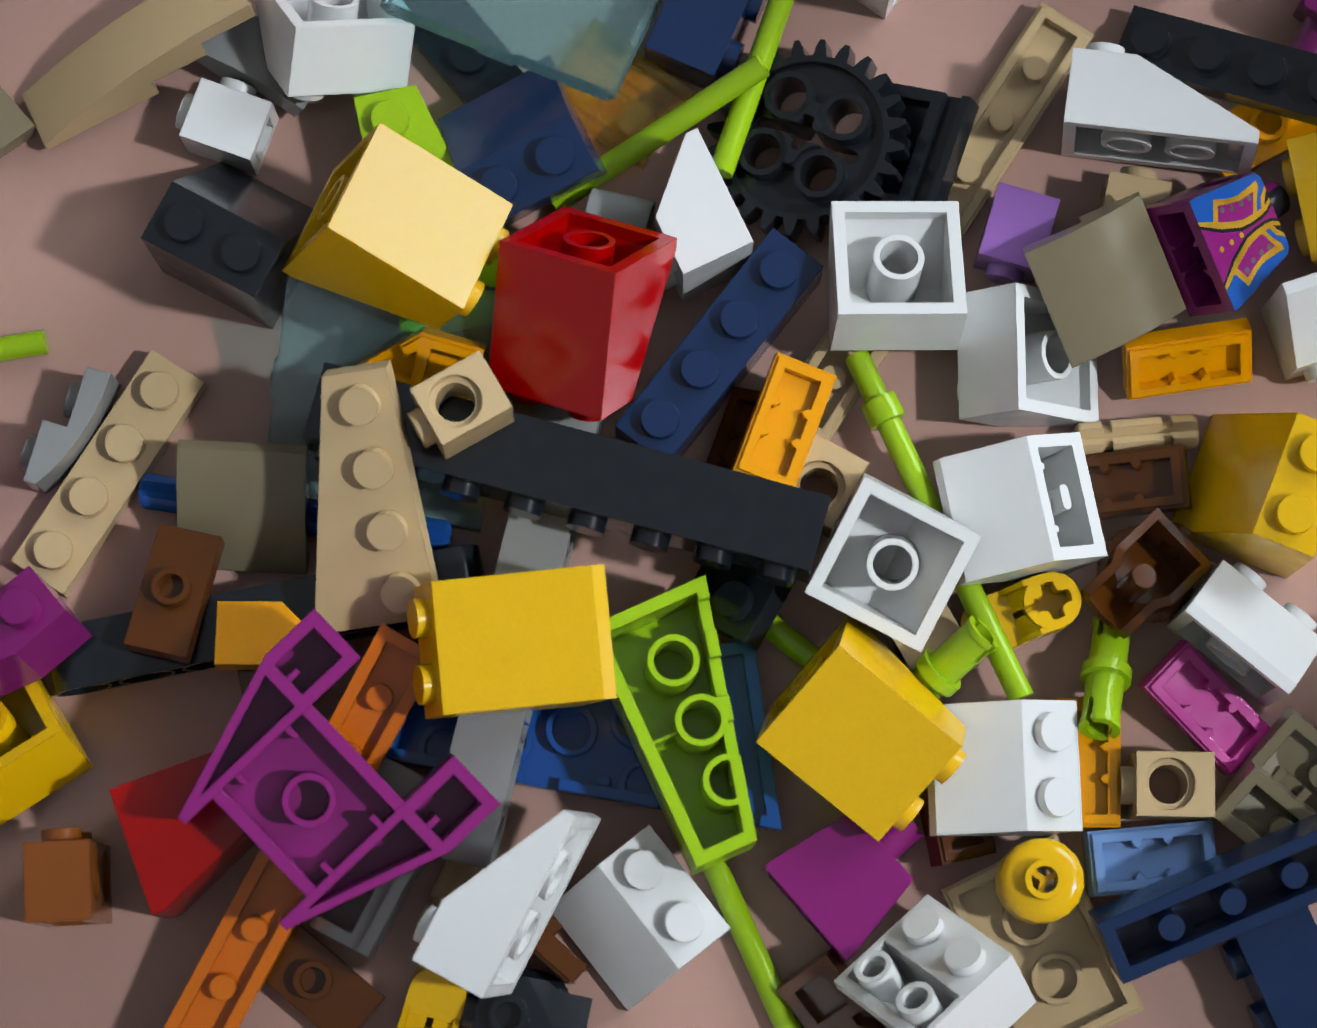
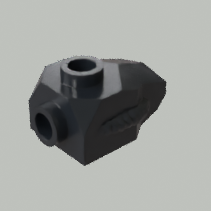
M526 967L512 994L480 998L468 991L462 1026L470 1028H587L593 998L570 994L565 984L560 981V978L550 975L549 972Z

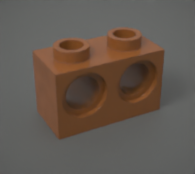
M81 828L41 830V842H23L25 923L45 927L112 924L110 846L92 840V832H81Z

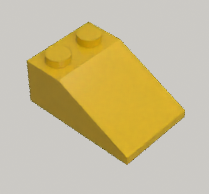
M43 679L0 697L1 826L93 768L70 723Z

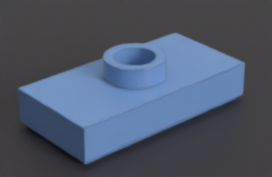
M1212 820L1081 832L1088 897L1129 894L1216 857Z

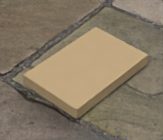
M1057 834L1047 837L1060 842ZM1000 861L939 891L949 910L1013 955L1036 1003L1009 1028H1108L1144 1010L1131 981L1123 984L1110 965L1088 913L1094 907L1085 889L1079 903L1067 916L1048 924H1029L1015 919L1003 908L996 893L995 875ZM1039 867L1036 869L1043 876L1050 874L1047 868ZM1032 877V884L1037 889L1038 881ZM1053 880L1046 882L1045 893L1054 887Z

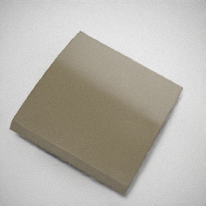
M1139 192L1080 216V224L1022 248L1072 368L1104 355L1146 334L1186 310Z
M179 439L176 468L177 527L222 537L225 545L217 570L307 574L310 559L307 513L310 497L307 445Z
M1292 706L1287 708L1241 765L1215 804V818L1245 843L1317 814V727Z

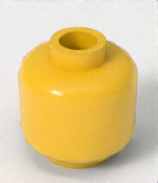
M1033 838L1012 847L1000 860L995 875L996 893L1003 908L1015 919L1029 924H1048L1067 916L1077 906L1084 890V871L1076 854L1065 844L1050 838ZM1039 867L1047 868L1050 874L1043 876L1036 869ZM1032 877L1038 881L1037 889L1032 884ZM1053 880L1054 887L1045 893L1046 882Z

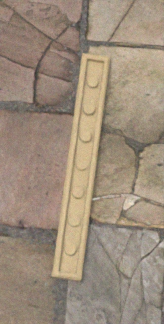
M1043 2L1040 3L976 101L979 109L947 200L959 202L961 239L964 238L1070 75L1073 47L1086 49L1094 37L1093 33ZM828 327L805 363L837 376L816 434L831 441L861 396L844 361L845 358L860 350L830 351ZM868 350L877 369L890 350Z

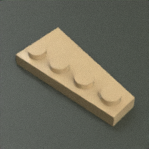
M391 360L329 369L323 374L321 384L315 610L336 632L380 626L383 623L387 625L407 622V606L410 599H415L414 588L439 580Z

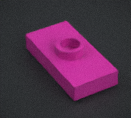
M1180 639L1137 684L1200 752H1215L1216 769L1221 774L1229 777L1244 763L1271 728L1193 645L1186 640Z

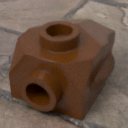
M1157 507L1139 525L1122 529L1114 537H1111L1110 541L1106 542L1105 546L1108 556L1098 560L1096 577L1080 593L1096 616L1120 637L1125 639L1143 622H1162L1177 614L1190 599L1194 584L1214 565L1198 550L1199 544L1194 534L1184 525L1171 522Z

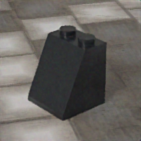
M221 161L172 181L143 232L141 239L162 272L273 329L300 281L284 273L282 270L313 208Z

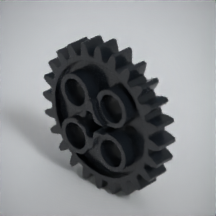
M823 39L819 40L813 55L807 54L799 40H795L793 43L791 58L784 60L780 53L776 52L769 72L770 76L767 77L733 177L731 179L722 178L736 207L742 205L739 213L748 226L761 218L760 228L767 236L773 228L778 231L783 224L786 237L793 243H797L803 227H807L815 241L820 243L824 238L825 225L829 224L831 201H869L870 199L873 201H889L881 189V185L883 182H902L901 174L891 163L892 161L910 159V152L906 145L896 141V139L910 134L911 128L906 119L896 117L906 107L899 94L889 95L894 88V84L887 73L874 77L877 67L869 56L863 58L855 65L856 56L851 47L845 44L835 58H833L829 45ZM797 92L807 93L805 102L800 108L793 112H780L781 105L786 97ZM732 101L718 109L725 118H727ZM854 113L863 115L862 122L856 130L848 134L836 133L837 125L842 118ZM762 120H769L779 124L782 129L794 134L796 137L811 141L815 134H817L827 149L848 155H858V159L854 163L846 162L839 159L829 150L812 142H805L800 149L788 133L767 127L759 128V123ZM725 121L713 122L707 125V130L713 138L719 140ZM717 144L708 148L712 158ZM770 148L780 149L779 158L772 166L765 169L754 168L755 161L760 153ZM828 169L837 171L836 178L830 187L822 191L810 190L811 181L816 174Z

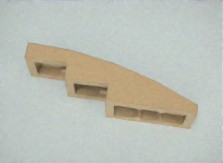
M145 0L112 21L65 56L22 94L44 146L49 150L159 94L154 83L155 81L208 55L202 44L203 42L256 16L250 1Z

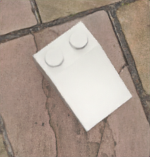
M1108 42L1089 43L1086 49L1073 47L1063 123L1061 156L1222 174V172L1232 174L1250 173L1259 142L1260 131L1138 54L1125 53V49L1120 45Z
M563 810L446 896L439 907L431 905L422 916L415 930L413 940L419 943V946L412 960L480 998L512 994L602 818L591 812Z

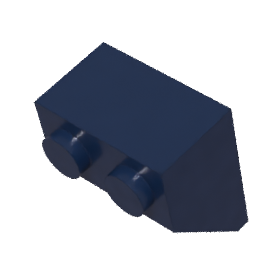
M549 60L437 119L455 169L513 204L503 228L608 173Z

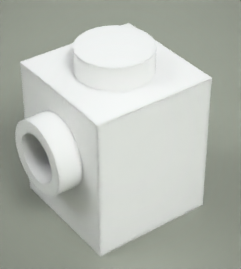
M201 77L195 95L187 93L184 96L177 113L175 126L181 130L179 137L188 152L216 162L223 161L236 169L257 176L279 121L273 103L256 97L257 90L237 79L222 77L220 83H216Z

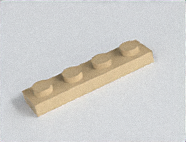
M151 349L11 559V562L23 570L30 566L54 590L68 598L137 495L143 475L152 472L208 388L205 382Z

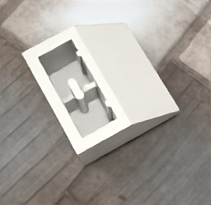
M1080 432L1024 436L933 461L944 515L982 536L958 581L959 586L1024 580L1047 572H1058L1068 575L1108 556Z
M928 894L834 980L836 987L888 1028H1009L1036 1003L1013 955Z

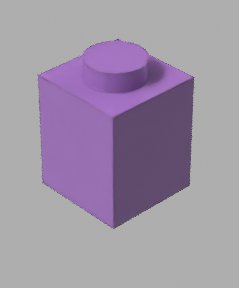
M999 182L992 199L973 267L986 271L985 278L999 285L1015 282L1022 284V281L1034 284L1035 278L1022 248L1050 236L1060 199Z

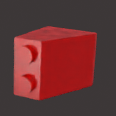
M564 206L500 240L489 367L503 391L511 393L512 398L518 402L532 405L543 403L567 410L570 417L585 422L601 421L632 401L676 252L677 237Z
M212 752L109 789L151 915L167 919L183 915L255 845L254 841L213 799L186 824L178 818Z

